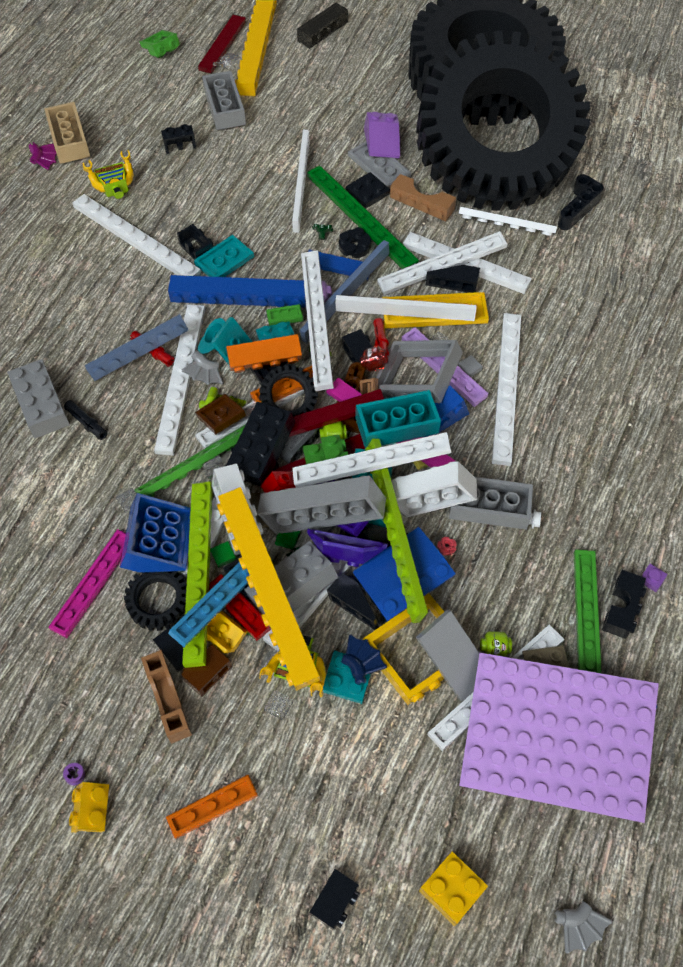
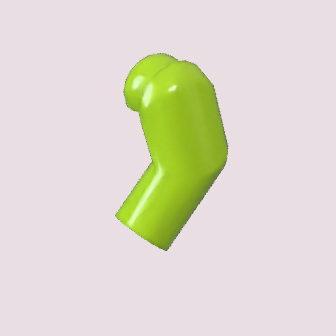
M216 387L210 388L206 401L201 400L199 402V409L216 400L218 395Z

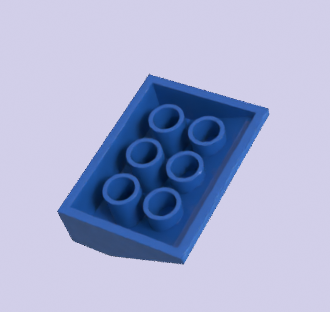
M137 493L130 507L120 568L139 573L185 571L189 550L191 508Z
M420 527L407 534L423 596H426L453 578L456 573ZM391 546L352 572L386 622L407 609Z

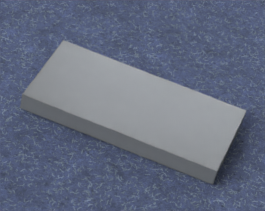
M367 142L348 151V156L367 173L371 172L389 189L399 174L411 177V172L395 158L369 156Z
M447 609L416 636V639L459 701L463 702L474 692L480 653L453 613Z

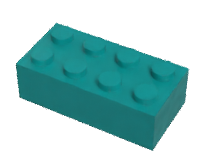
M430 390L356 405L355 419L365 449L372 438L380 439L382 446L439 433L441 420Z

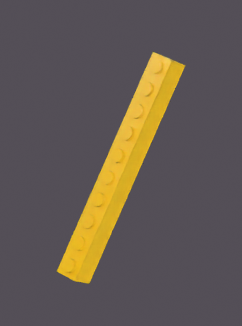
M256 0V5L253 7L254 14L251 15L247 41L244 43L245 50L242 51L240 69L237 71L238 79H235L239 95L256 96L277 0Z
M241 487L219 495L220 503L216 505L220 515H225L227 518L224 524L228 534L232 532L235 538L231 540L235 552L240 551L242 555L238 559L242 569L248 570L249 576L246 579L250 589L255 588L257 595L253 597L257 607H263L265 614L261 616L265 626H270L273 632L269 634L273 646L278 645L281 653H278L277 656L281 666L286 665L289 673L285 674L289 686L294 685L297 691L321 681Z

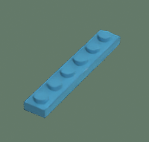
M239 562L169 630L168 634L185 647L248 584L246 579L249 576L248 570H243Z

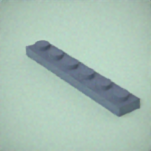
M179 314L86 364L85 368L93 380L96 381L189 330Z

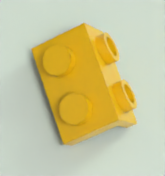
M221 610L207 624V641H211L221 653L235 652L248 631Z
M82 782L74 788L72 792L74 809L69 817L71 833H77L78 831L102 833L105 831L109 784Z

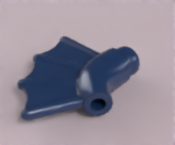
M352 634L349 635L347 651L341 663L350 668L355 684H365L367 674L387 668V665L381 660V651L372 648L368 643V639L359 640L353 637Z

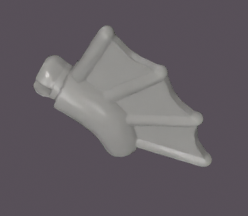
M195 351L191 357L194 361L181 370L188 374L193 381H203L207 385L211 383L223 384L218 371V362L209 360L203 354H200L199 351Z
M584 901L576 909L557 910L554 913L556 915V918H554L555 922L564 926L565 953L567 954L575 949L587 951L591 943L603 940L602 936L605 928L612 924L611 919L592 910Z

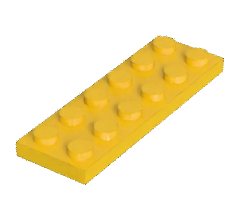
M484 292L382 297L385 299L477 305L474 321L383 315L385 329L484 324L489 321Z

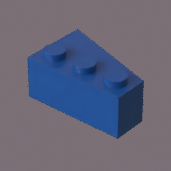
M449 385L442 402L435 403L441 420L439 433L469 415L464 399Z

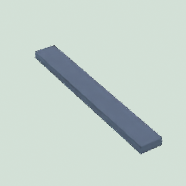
M383 240L324 303L326 322L336 312V295L351 296L389 255V242ZM308 321L300 329L301 339L305 343L310 340Z

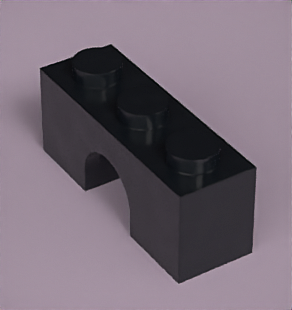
M625 570L620 572L612 595L621 598L626 607L611 605L606 613L602 631L624 639L627 638L629 633H634L637 622L634 621L635 615L638 616L642 608V604L639 601L641 597L645 596L647 586H644L645 577Z

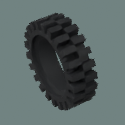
M287 364L283 367H276V369L271 370L266 375L259 389V400H261V403L280 408L272 398L273 385L283 378L294 379L300 383L305 394L301 407L290 411L294 417L314 409L318 392L315 391L313 377H309V372L305 373L303 368L299 367L298 369L296 365L288 366Z
M178 571L141 572L142 575L140 576L136 573L133 576L135 580L128 582L129 588L126 587V596H124L126 609L136 624L139 623L140 627L144 629L147 627L150 631H153V628H156L157 631H162L163 626L167 629L171 623L175 625L178 622L177 619H181L184 616L186 607L187 584L183 576L179 575ZM157 582L171 585L176 591V598L173 605L167 611L159 614H150L141 609L139 598L147 586Z

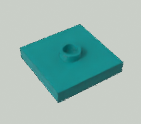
M229 317L210 343L229 365L226 346L249 343L252 340L233 317Z

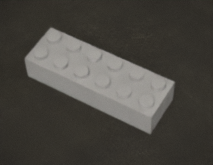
M361 476L262 493L257 514L275 534L307 530L308 528L315 529L384 519L386 497L371 476Z

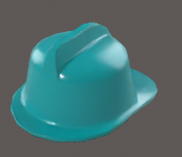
M217 318L207 327L198 345V351L201 354H206L213 349L216 350L210 342L224 325V319Z

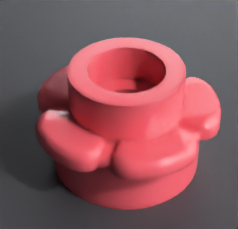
M443 537L437 543V548L442 555L449 556L456 551L457 543L454 539Z

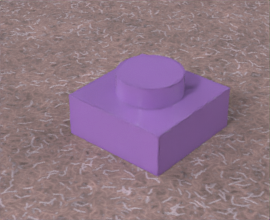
M649 564L642 577L646 578L644 585L657 592L668 574Z

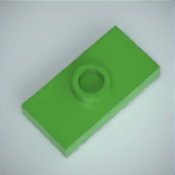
M300 304L266 310L269 326L280 322L295 323L303 321Z

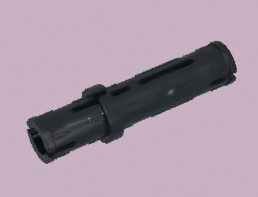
M68 400L64 404V409L75 417L87 432H91L98 440L106 438L108 432L98 424L95 418H91L75 404L73 400Z

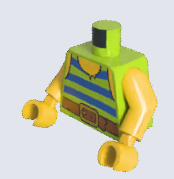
M122 151L120 153L125 164L120 162L95 169L94 172L92 171L93 164L90 160H88L90 167H85L83 162V170L88 172V178L94 189L105 193L107 197L114 196L116 199L122 198L124 193L129 191L128 186L131 185L134 177L132 164L129 162L131 159L129 151L127 157H123Z
M302 635L321 680L307 687H310L311 696H313L314 691L318 690L320 691V697H323V686L327 674L323 659L319 657V653L310 651L314 638ZM280 650L270 659L266 667L260 670L259 679H261L262 675L266 674L268 675L267 683H270L274 673V677L287 680L285 674L289 673L286 665L281 666L277 656L278 653H281Z

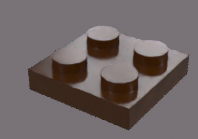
M226 394L195 412L197 418L215 435L246 416L245 410Z

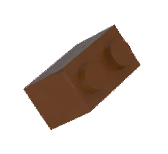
M211 644L206 649V666L184 668L181 675L183 680L198 695L203 697L232 666L230 660Z

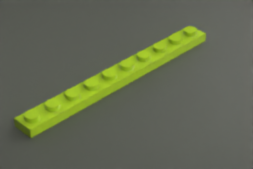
M372 438L365 451L382 447L380 439ZM388 468L370 471L374 482L386 497L383 522L386 524L387 538L391 543L392 556L397 565V575L401 580L402 594L405 596L407 603V612L412 623H420L427 615L428 610Z
M211 482L192 484L185 614L209 592L213 492ZM207 625L183 647V666L185 668L206 666Z

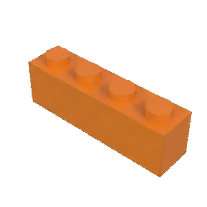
M298 334L226 346L230 371H235V373L244 372L248 368L253 370L262 369L265 365L275 367L281 365L282 362H288V364L297 363L302 357Z

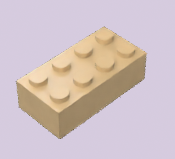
M75 102L44 108L60 164L91 157Z

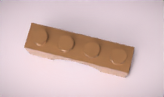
M399 174L390 187V198L441 220L447 221L455 210L456 197L445 192L435 195L422 194L415 189L414 179Z
M162 650L142 657L141 660L156 698L160 717L170 743L172 744L192 736Z

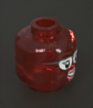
M380 346L365 349L363 356L360 357L361 365L366 367L369 372L384 369L388 363L386 350Z

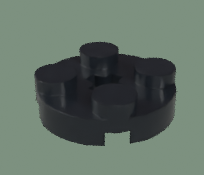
M361 227L347 230L339 235V250L345 256L348 254L352 258H361L368 254L371 248V238Z

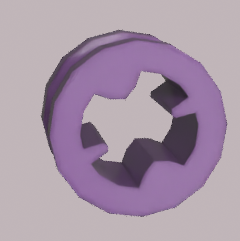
M70 763L65 767L63 777L68 784L73 786L79 785L84 780L85 771L80 764ZM73 769L74 771H76V769H79L77 771L79 776L77 778L72 777V779H69L71 777L70 771H72Z

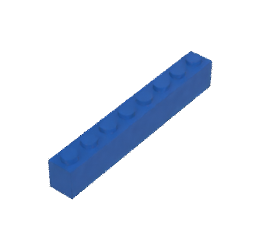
M171 275L168 287L170 302L277 307L300 304L302 308H306L304 280Z

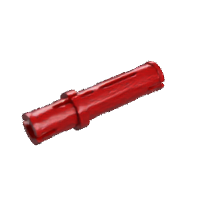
M377 318L373 321L376 337L375 347L377 348L378 357L384 359L389 356V341L386 338L384 320L382 321L381 318Z
M133 331L130 335V340L142 334L138 331ZM161 346L149 352L155 360H160L167 367L172 366L175 358L169 355Z

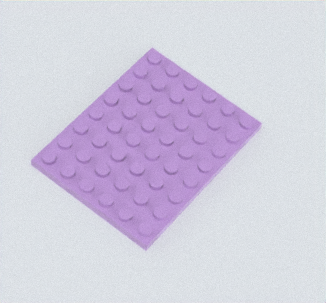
M480 653L459 786L645 823L659 683Z

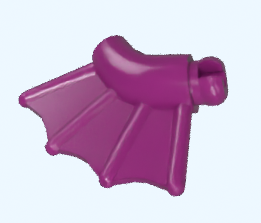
M34 142L33 145L29 144L32 154L30 162L32 164L37 163L46 170H49L50 166L56 163L55 157L57 153L54 143L38 146Z

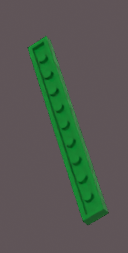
M320 165L307 172V177L358 227H361L364 232L368 233L377 245L383 240L389 242L388 256L401 269L419 263V260Z

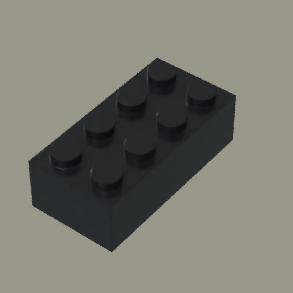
M256 402L226 466L237 464L239 470L243 471L246 482L261 486L273 471L296 423L292 413Z

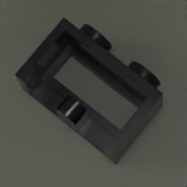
M183 124L178 128L167 127L161 131L166 154H169L167 145L176 144L178 150H183V142L191 141L193 149H196L192 125Z
M194 224L177 232L179 245L193 260L214 247L212 240L207 238L203 231ZM195 240L201 247L195 249L191 241Z

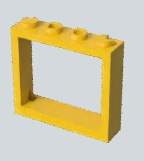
M430 594L424 596L427 610L430 609L436 618L444 613L443 609ZM407 609L364 637L363 640L368 639L369 645L379 650L376 647L377 645L412 622ZM380 653L381 660L387 665V668L381 671L407 705L422 700L424 693L428 690H436L441 685V681L444 680L441 673L436 671L410 690L383 654Z

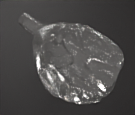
M228 53L222 56L219 62H213V66L236 69L240 67L241 57L238 54Z

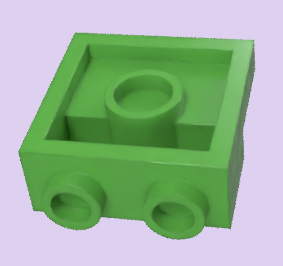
M161 30L140 41V45L142 48L148 49L150 55L160 58L166 52L174 51L180 45L176 33Z
M339 435L321 437V443L303 446L306 465L348 455L347 451H343L346 450L345 440L340 439Z

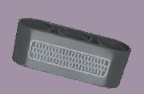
M323 427L288 437L280 458L289 464L297 461L304 454L303 446L312 445L320 437L319 429H323Z

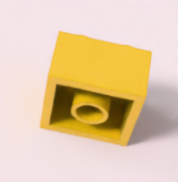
M452 851L422 885L419 892L455 927L487 889L488 885Z

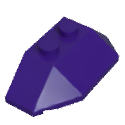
M307 529L308 535L318 550L325 557H328L330 562L339 563L340 560L348 561L347 565L359 567V564H365L387 549L389 545L388 543Z

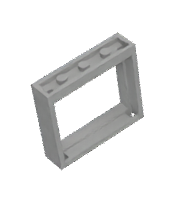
M457 340L394 341L389 350V356L385 358L376 377L378 378V388L381 389L384 399L430 390L434 403H441L463 351ZM403 357H445L433 385H390Z

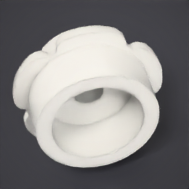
M536 509L531 513L529 522L533 529L534 527H540L541 512H537Z

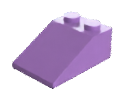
M367 112L364 132L369 156L400 158L399 121L397 115L393 113Z

